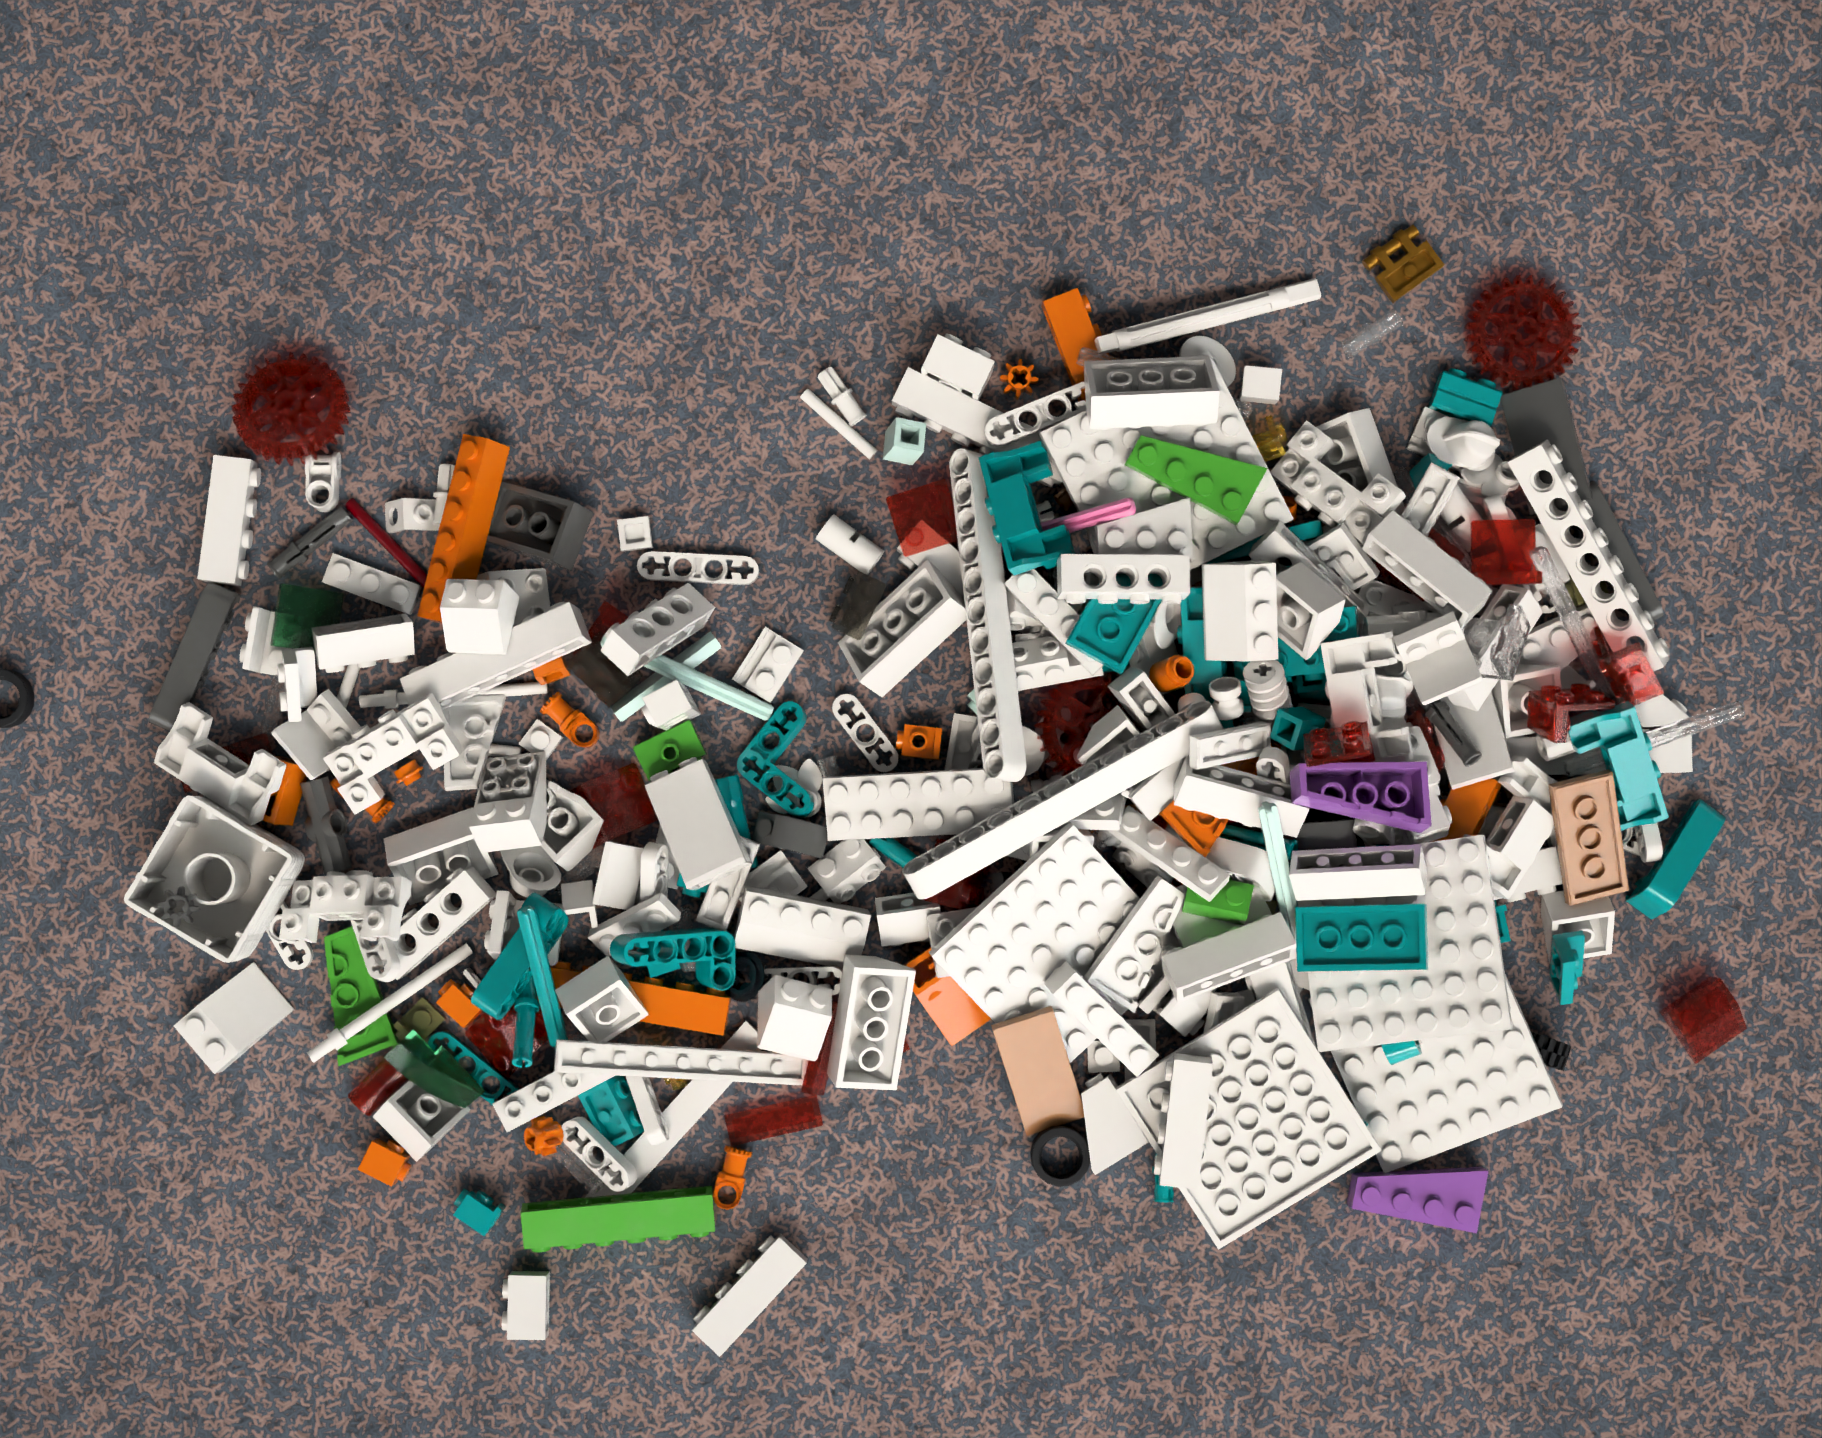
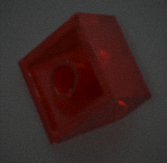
M1708 977L1659 1011L1695 1064L1747 1029L1737 1001L1721 978Z

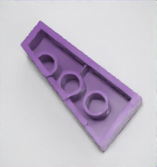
M1427 762L1299 763L1290 771L1291 801L1293 804L1417 833H1422L1432 826Z
M1483 1167L1390 1171L1387 1173H1352L1346 1204L1356 1210L1477 1233L1489 1170Z

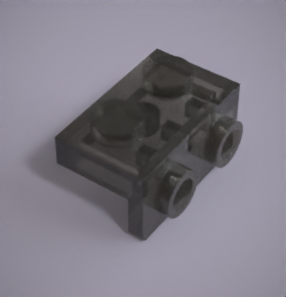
M858 571L855 578L850 576L842 592L847 596L842 606L836 604L829 621L833 622L832 630L841 635L845 634L856 640H861L886 588V584Z
M599 631L591 639L592 643L583 646L566 662V665L595 693L599 700L603 701L610 708L631 690L643 677V674L638 669L627 676L600 651L602 648L600 644L604 634Z

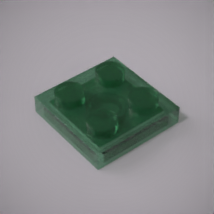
M280 583L270 646L289 649L312 647L315 653L312 628L340 624L344 593Z

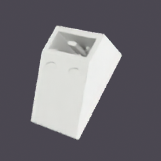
M545 751L487 758L469 825L481 852L542 846L547 823Z

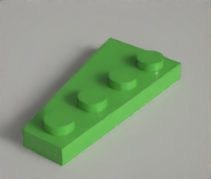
M1142 435L1139 437L1125 463V466L1186 499L1190 498V501L1234 525L1239 523L1268 469Z
M353 926L324 937L328 978H330L332 994L330 995L331 1006L333 1007L335 1021L334 1029L338 1028V1030L383 1000L376 979L371 977L367 971ZM388 1012L346 1040L347 1044L338 1050V1066L400 1043Z

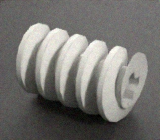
M1277 660L1251 661L1244 667L1243 676L1256 723L1262 721L1271 723L1272 729L1278 709L1293 707L1285 671L1282 664Z

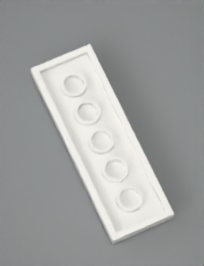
M983 768L830 776L823 778L828 841L959 834L1014 804L1013 782L991 779L987 777Z

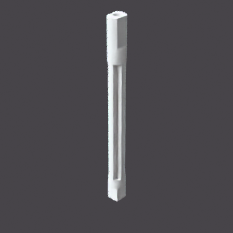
M1313 278L1114 330L1110 334L1097 337L1094 341L1098 355L1112 351L1120 352L1318 300L1321 298V292L1317 279Z

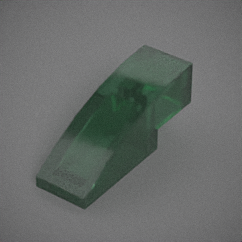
M414 1029L383 1056L398 1072L428 1093L454 1105L466 1108L485 1092L442 1045L434 1051Z

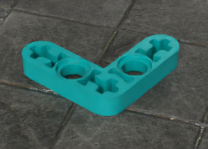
M787 701L777 708L739 756L737 769L744 778L789 814L796 818H803L808 816L814 808L813 797L774 765L804 727L807 720L806 711L799 704ZM788 710L792 713L795 712L796 717H798L795 722L788 721V718L785 716ZM777 722L788 731L786 735L779 728L775 727ZM771 733L778 734L780 738L778 746L773 749H767L764 745L766 736ZM749 759L753 762L756 761V765L765 771L762 777L755 771L749 770V767L746 765ZM774 776H780L783 780L782 788L777 792H770L768 790L769 780ZM789 791L799 799L803 797L802 801L805 803L803 808H794L795 804L786 797Z

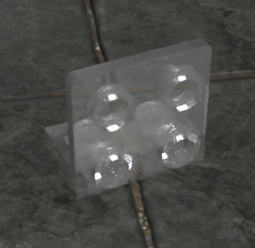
M1509 604L1506 615L1500 620L1472 618L1465 625L1463 634L1482 678L1514 680L1531 628L1522 605Z

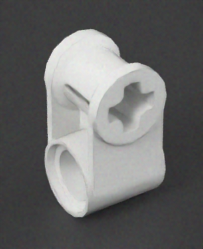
M307 452L305 456L306 500L318 511L330 512L336 508L339 501L340 452H333L332 455H314L313 452ZM324 489L328 490L329 498L327 501L320 504L317 503L316 495L318 492Z
M1355 818L1353 831L1361 838L1366 847H1375L1377 844H1389L1390 846L1402 844L1403 829Z

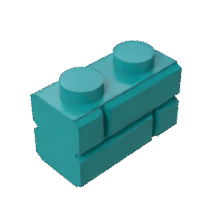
M1450 368L1448 372L1443 370L1438 376L1428 408L1449 417L1466 421H1483L1491 426L1503 391L1495 389L1496 384L1492 381L1478 379V382L1467 379V374L1461 370Z

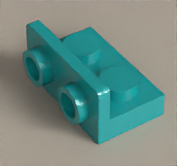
M1582 930L1552 935L1550 979L1560 1005L1573 1003L1574 990L1578 989L1577 978L1582 976L1585 935Z
M615 1075L578 1095L593 1126L614 1147L644 1131L628 1082L624 1076Z

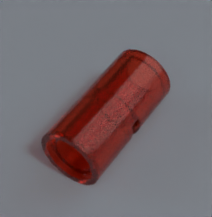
M395 1049L348 1094L351 1102L369 1117L391 1096L392 1092H395L416 1072L409 1062L405 1063L403 1061L404 1057Z

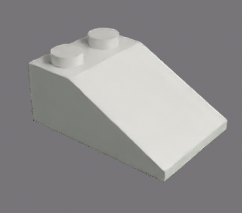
M253 962L178 1021L174 1027L210 1070L216 1074L224 1071L295 1009L256 963Z

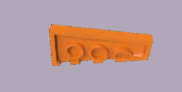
M1259 757L1226 763L1221 766L1257 775L1256 764ZM1174 800L1159 813L1189 847L1205 858L1229 821L1228 819H1219L1210 814L1195 810L1183 809L1180 806L1174 805Z

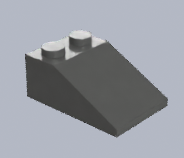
M502 481L486 542L540 562L572 571L594 513L574 501Z

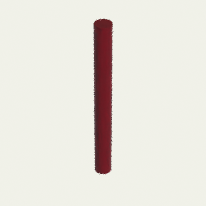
M351 498L344 507L424 588L427 573L354 498Z

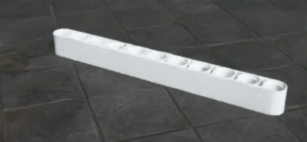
M960 448L952 454L949 468L983 769L987 777L991 779L1018 782L1026 772V756L1006 586L1004 585L1005 577L1001 543L998 544L994 537L992 526L996 525L994 515L991 516L985 504V498L989 496L978 458L985 454Z
M1209 701L1197 702L912 859L904 866L902 872L918 899L930 898L1189 755L1190 736L1222 730L1223 726Z

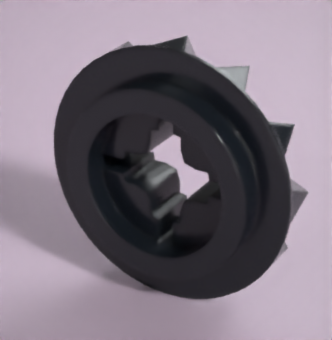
M747 951L735 954V981L726 990L732 999L746 1003L749 1000L757 999L758 991L763 987L764 979L768 978L764 972L767 964L759 959L760 955ZM740 971L748 972L751 983L745 982V978Z

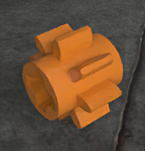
M1019 359L1017 366L1014 367L1007 363L1005 368L1008 375H1001L999 381L1007 382L1003 393L1015 392L1016 400H1019L1021 393L1024 391L1031 396L1033 391L1029 386L1030 383L1036 384L1039 381V378L1031 377L1034 365L1028 368L1022 366V359ZM1016 373L1018 376L1024 374L1025 385H1022L1020 382L1013 384V374Z
M545 1116L532 1119V1126L527 1127L524 1131L526 1147L530 1151H534L535 1155L542 1154L543 1157L557 1153L555 1146L561 1145L564 1137L561 1125L557 1121H553L552 1117L545 1118Z

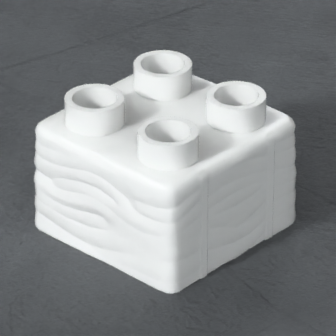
M187 795L182 799L170 818L169 824L153 847L141 871L137 873L136 879L125 894L124 901L134 910L170 929L222 962L230 963L249 957L255 950L264 932L284 902L291 886L295 883L297 876L301 872L305 856L296 847L257 824L250 826L209 798ZM183 886L185 887V895L197 894V897L193 900L194 906L200 907L201 910L193 911L191 914L193 923H187L182 918L180 926L174 927V919L161 920L165 912L164 908L157 906V903L166 901V890H170L174 895H177L178 888ZM174 901L176 903V907L173 909L174 912L184 913L182 907L185 905V902Z

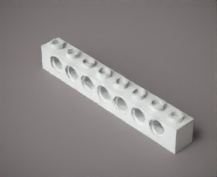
M1547 439L1515 456L1508 464L1631 683L1663 668L1669 661L1668 655H1670L1668 646L1662 638H1657L1652 629L1654 628V622L1648 611L1641 609L1637 601L1639 600V595L1632 583L1628 584L1622 574L1624 568L1621 561L1616 555L1612 556L1607 547L1609 542L1605 532L1600 527L1597 528L1591 518L1593 517V512L1586 500L1582 501L1576 491L1578 485L1575 478L1570 472L1566 473L1561 464L1563 459L1559 449L1554 444L1551 445ZM1540 470H1546L1551 473L1553 478L1551 484L1543 483L1540 480ZM1554 499H1564L1568 504V510H1558L1555 507ZM1570 526L1580 527L1583 531V538H1574L1570 534ZM1592 553L1596 555L1599 565L1591 566L1587 564L1585 554ZM1600 581L1610 582L1614 587V593L1608 594L1603 592L1600 588ZM1621 608L1626 610L1629 614V620H1619L1615 615V609ZM1630 637H1640L1644 641L1645 647H1634L1630 642Z

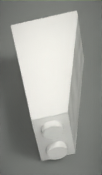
M692 757L679 764L680 769L669 774L665 770L651 776V783L644 786L686 888L698 890L753 863L707 762L704 759L697 760L696 757Z

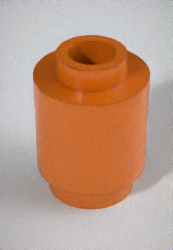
M1174 655L1154 663L1149 671V679L1158 691L1169 692L1185 686L1191 681L1194 675V666L1187 657Z

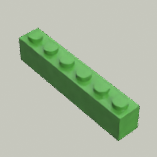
M712 1186L522 1203L520 1212L524 1250L532 1249V1252L537 1253L549 1251L551 1247L563 1246L564 1249H578L583 1246L582 1244L595 1243L596 1246H609L614 1244V1241L627 1240L628 1243H641L646 1241V1238L659 1237L660 1240H673L678 1235L690 1234L691 1237H705L709 1235V1232H715Z

